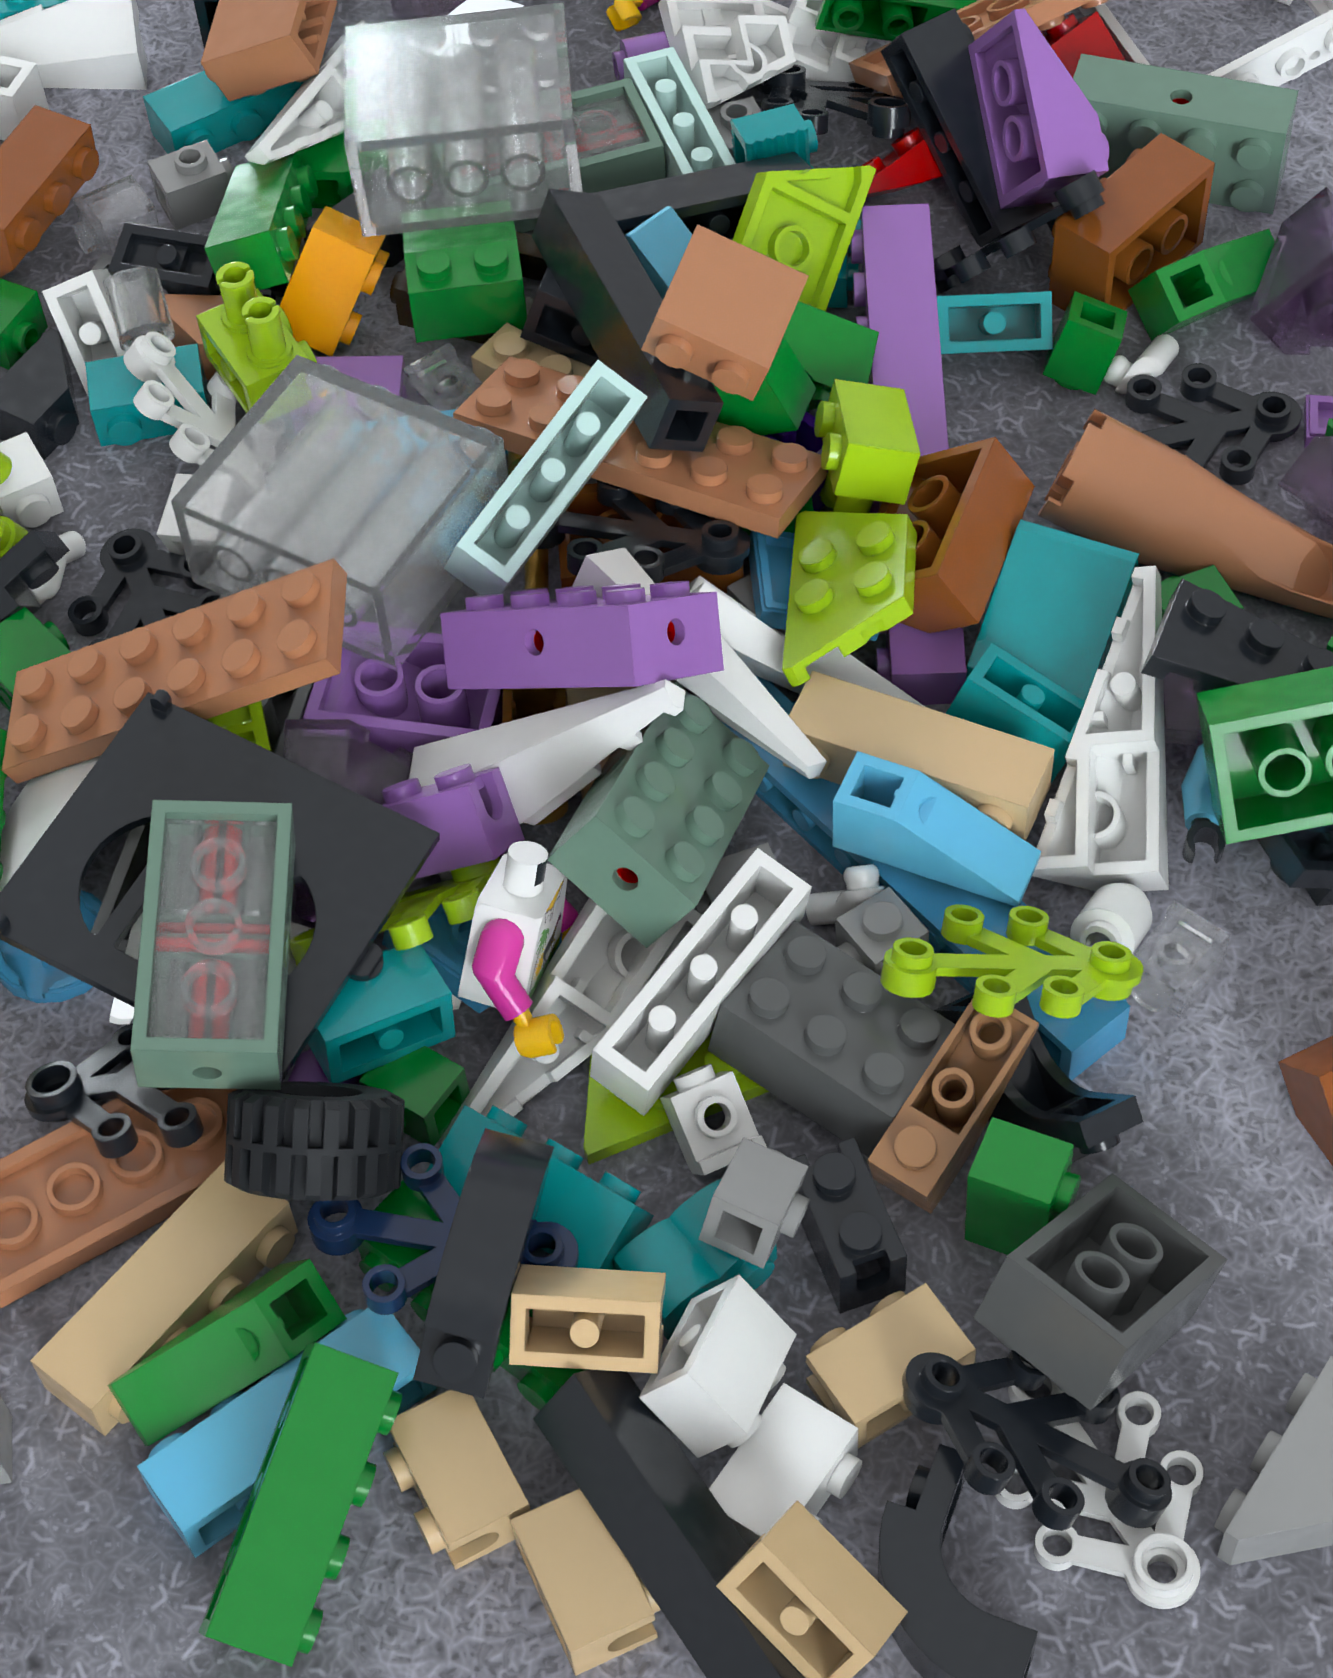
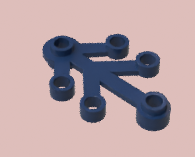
M418 1143L408 1147L402 1154L400 1166L406 1186L421 1193L440 1222L363 1209L358 1200L315 1201L308 1212L307 1221L312 1241L318 1250L327 1255L342 1256L356 1250L364 1240L428 1251L400 1268L390 1264H381L371 1268L365 1274L362 1281L365 1302L371 1311L380 1315L396 1313L405 1305L407 1298L436 1282L460 1197L444 1176V1166L440 1151L431 1144ZM421 1162H428L434 1165L432 1169L425 1173H416L411 1170L413 1166ZM346 1213V1216L339 1221L329 1222L325 1220V1218L332 1214ZM535 1219L521 1264L577 1268L579 1251L573 1234L558 1223L537 1222ZM540 1248L554 1249L551 1255L543 1258L535 1257L531 1254V1252ZM384 1283H391L397 1286V1289L387 1296H378L373 1293L375 1288Z

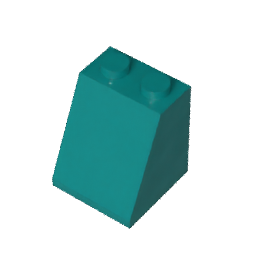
M1021 519L1013 536L967 665L966 679L989 645L993 643L1081 700L1086 701L1097 669L1102 670L1112 644L1111 631L1116 617L1122 616L1133 586L1131 576L1134 568L1138 566L1139 553Z

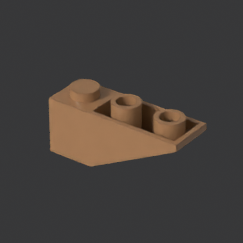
M971 1000L867 1161L873 1179L931 1214L968 1159L1034 1037L1039 1023L1016 1009L1007 1017L994 1018L985 1016L973 1008Z

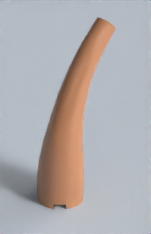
M1094 408L1083 426L1085 431L1080 441H1077L1073 449L1069 451L1044 500L1046 503L1038 513L1039 517L1074 535L1139 553V564L1145 566L1156 565L1157 569L1175 575L1183 576L1215 565L1232 590L1333 619V544L1310 534L1257 503L1186 455Z

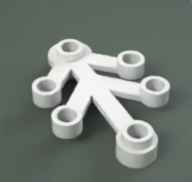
M148 332L146 335L138 336L123 358L127 369L136 378L145 382L134 396V405L144 416L153 420H161L178 428L169 441L172 452L185 462L197 463L213 472L229 477L251 507L250 510L253 511L271 466L270 445L281 432L280 423L276 418H273L255 426L248 416L241 426L244 436L248 439L246 452L235 439V406L238 400L219 373L216 371L207 383V390L212 396L210 409L175 367L174 356L176 349L173 343L158 332ZM174 397L178 400V402L183 406L184 409L174 405ZM210 445L217 447L221 453L210 449Z
M1023 1362V1363H1024L1026 1366H1028L1029 1368L1034 1369V1368H1033L1031 1365H1029L1028 1363ZM1047 1377L1044 1384L1050 1389V1395L1064 1393L1050 1378ZM1015 1385L1008 1387L1011 1403L1033 1399L1028 1397L1024 1390L1017 1388ZM1133 1391L1121 1398L1117 1407L1118 1412H1116V1423L1120 1434L1115 1459L1123 1463L1145 1458L1149 1437L1157 1431L1160 1423L1159 1420L1161 1419V1407L1158 1401L1146 1392ZM1132 1406H1141L1150 1412L1152 1420L1145 1425H1136L1127 1419L1125 1411ZM1079 1422L1054 1427L1097 1449ZM1183 1450L1172 1451L1163 1457L1160 1465L1166 1471L1171 1466L1183 1465L1191 1470L1194 1480L1187 1485H1178L1171 1481L1172 1499L1157 1521L1155 1530L1152 1527L1134 1528L1118 1520L1111 1513L1106 1503V1487L1076 1472L1082 1483L1072 1482L1080 1488L1085 1499L1084 1508L1079 1515L1109 1522L1125 1545L1079 1536L1072 1526L1067 1530L1057 1531L1042 1525L1038 1529L1034 1541V1554L1037 1561L1043 1567L1053 1571L1066 1570L1075 1565L1123 1577L1131 1593L1139 1601L1153 1608L1172 1609L1183 1605L1194 1595L1200 1580L1199 1560L1194 1550L1184 1541L1191 1498L1199 1491L1204 1477L1202 1463L1195 1455ZM1015 1468L1014 1474L1019 1475L1018 1471ZM1004 1488L1000 1494L995 1495L1002 1505L1010 1509H1023L1033 1501L1029 1491L1016 1495L1009 1493ZM1051 1498L1057 1506L1066 1509L1062 1503ZM1058 1535L1069 1542L1071 1550L1066 1555L1053 1556L1044 1549L1043 1541L1049 1536ZM1157 1561L1165 1562L1174 1569L1176 1577L1171 1582L1159 1583L1150 1577L1147 1570L1148 1566Z

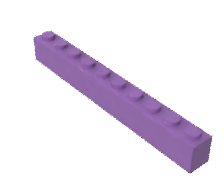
M929 203L863 206L861 211V229L854 231L850 247L851 264H862V272L853 273L854 307H865V316H856V323L879 332L868 384L905 390L920 449V456L949 449ZM873 501L870 513H878L882 502ZM898 623L888 630L879 632V634L886 635V648H876V673L922 705L951 704L965 683L967 675L963 628L929 634Z

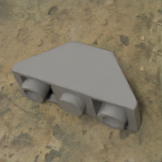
M1330 1356L1318 1378L1308 1373L1302 1376L1285 1408V1411L1293 1415L1294 1418L1283 1436L1273 1430L1269 1431L1251 1463L1250 1469L1257 1472L1259 1476L1248 1494H1245L1235 1488L1222 1508L1214 1528L1224 1533L1217 1558L1227 1564L1234 1565L1333 1545V1356Z

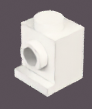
M711 1064L699 1067L673 1079L677 1091L660 1098L692 1174L707 1175L729 1165L743 1137L767 1147L762 1135H759L733 1071H721L715 1074ZM713 1103L719 1104L725 1115L723 1125L716 1130L710 1129L704 1121L705 1110Z

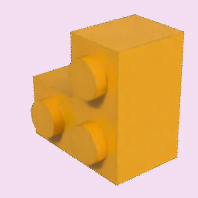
M325 206L311 229L279 305L290 322L293 337L297 342L305 340L311 348L330 357L333 356L339 342L350 346L363 316L353 311L361 292L372 295L390 253L380 249L386 233Z

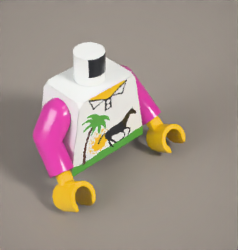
M518 841L509 847L508 854L502 856L478 897L474 909L458 997L496 1008L505 1021L512 1019L515 1023L514 1042L517 1051L524 1057L536 1058L555 1054L557 1052L555 1044L562 1043L564 1040L561 1022L555 1014L533 1017L529 1007L533 1003L531 997L559 945L561 933L563 934V941L578 917V912L565 897L568 878L556 867L547 863V850L535 842Z

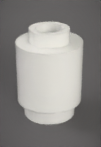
M1129 883L1104 885L1093 894L1071 926L1070 938L1089 947L1101 941L1116 942L1129 948L1133 954L1152 924L1150 902L1145 893L1135 885Z

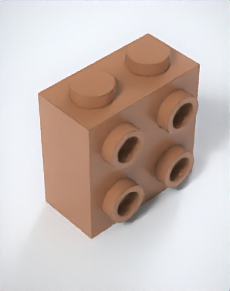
M219 0L201 59V65L207 77L217 84L229 101H233L249 95L257 96L271 88L294 81L303 82L313 75H317L337 0Z
M697 224L641 350L657 357L667 366L682 368L714 383L716 387L726 393L738 394L753 401L771 367L809 276Z

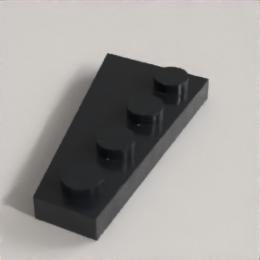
M1182 579L1169 600L1141 673L1163 680L1169 671L1194 679L1193 690L1203 692L1333 666V652L1318 648L1281 629L1274 622L1259 618L1224 600L1217 593L1208 589H1202Z

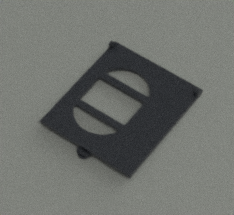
M158 689L154 695L148 692L0 892V940L134 1007L138 960L117 950V948L143 912L147 865L98 933H90L81 914L80 894L84 877L95 857L118 836L139 826L150 824L153 800L292 803L295 833L293 886L296 883H303L314 904L316 924L309 949L297 967L288 974L281 1081L283 1082L348 980L369 981L376 978L382 972L384 966L383 952L374 943V940L439 842L440 833L172 704L171 696L165 690Z

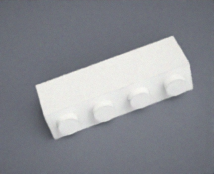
M757 848L593 1048L590 1077L645 1116L713 1031L722 1002L794 921L799 923L804 917L812 886Z

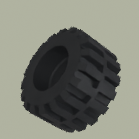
M284 1081L281 1082V1090L237 1089L228 1094L224 1181L244 1192L254 1195L305 1201L368 1199L398 1189L401 1186L400 1165L403 1151L405 1100L387 1090L376 1087L332 1082Z

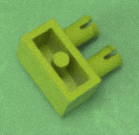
M230 262L220 267L216 273V281L220 287L223 304L196 315L207 358L254 425L258 426L317 399L312 374L317 373L319 368L308 343L305 340L297 342L293 337L290 322L283 309L276 305L274 299L264 297L259 289H256L254 272L250 269V266L243 262Z
M834 379L829 400L820 401L814 425L815 436L821 437L823 441L821 467L824 470H828L824 487L820 493L821 501L826 506L832 508L833 512L870 513L873 501L905 505L920 457V449L905 390Z

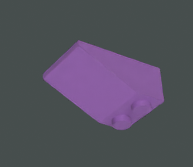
M1025 8L1014 9L968 46L1000 209L1058 202L1054 194L1057 190L1093 170L1096 171L1098 177L1109 171V144L1106 136L1101 132L1097 112Z
M344 622L341 672L338 675L314 682L303 721L304 725L311 729L411 768L414 747L502 724L503 689L448 690L442 634Z

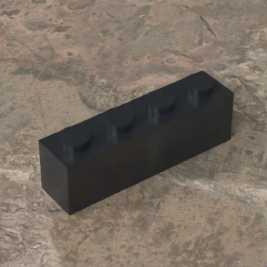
M954 8L900 34L880 52L976 243L983 247L1048 212L1054 206L1051 202L1000 209L968 46L975 40L970 28L961 21Z
M790 152L594 193L602 196L624 235L666 206H670L692 234L698 224L733 240L756 173L813 168L796 152Z

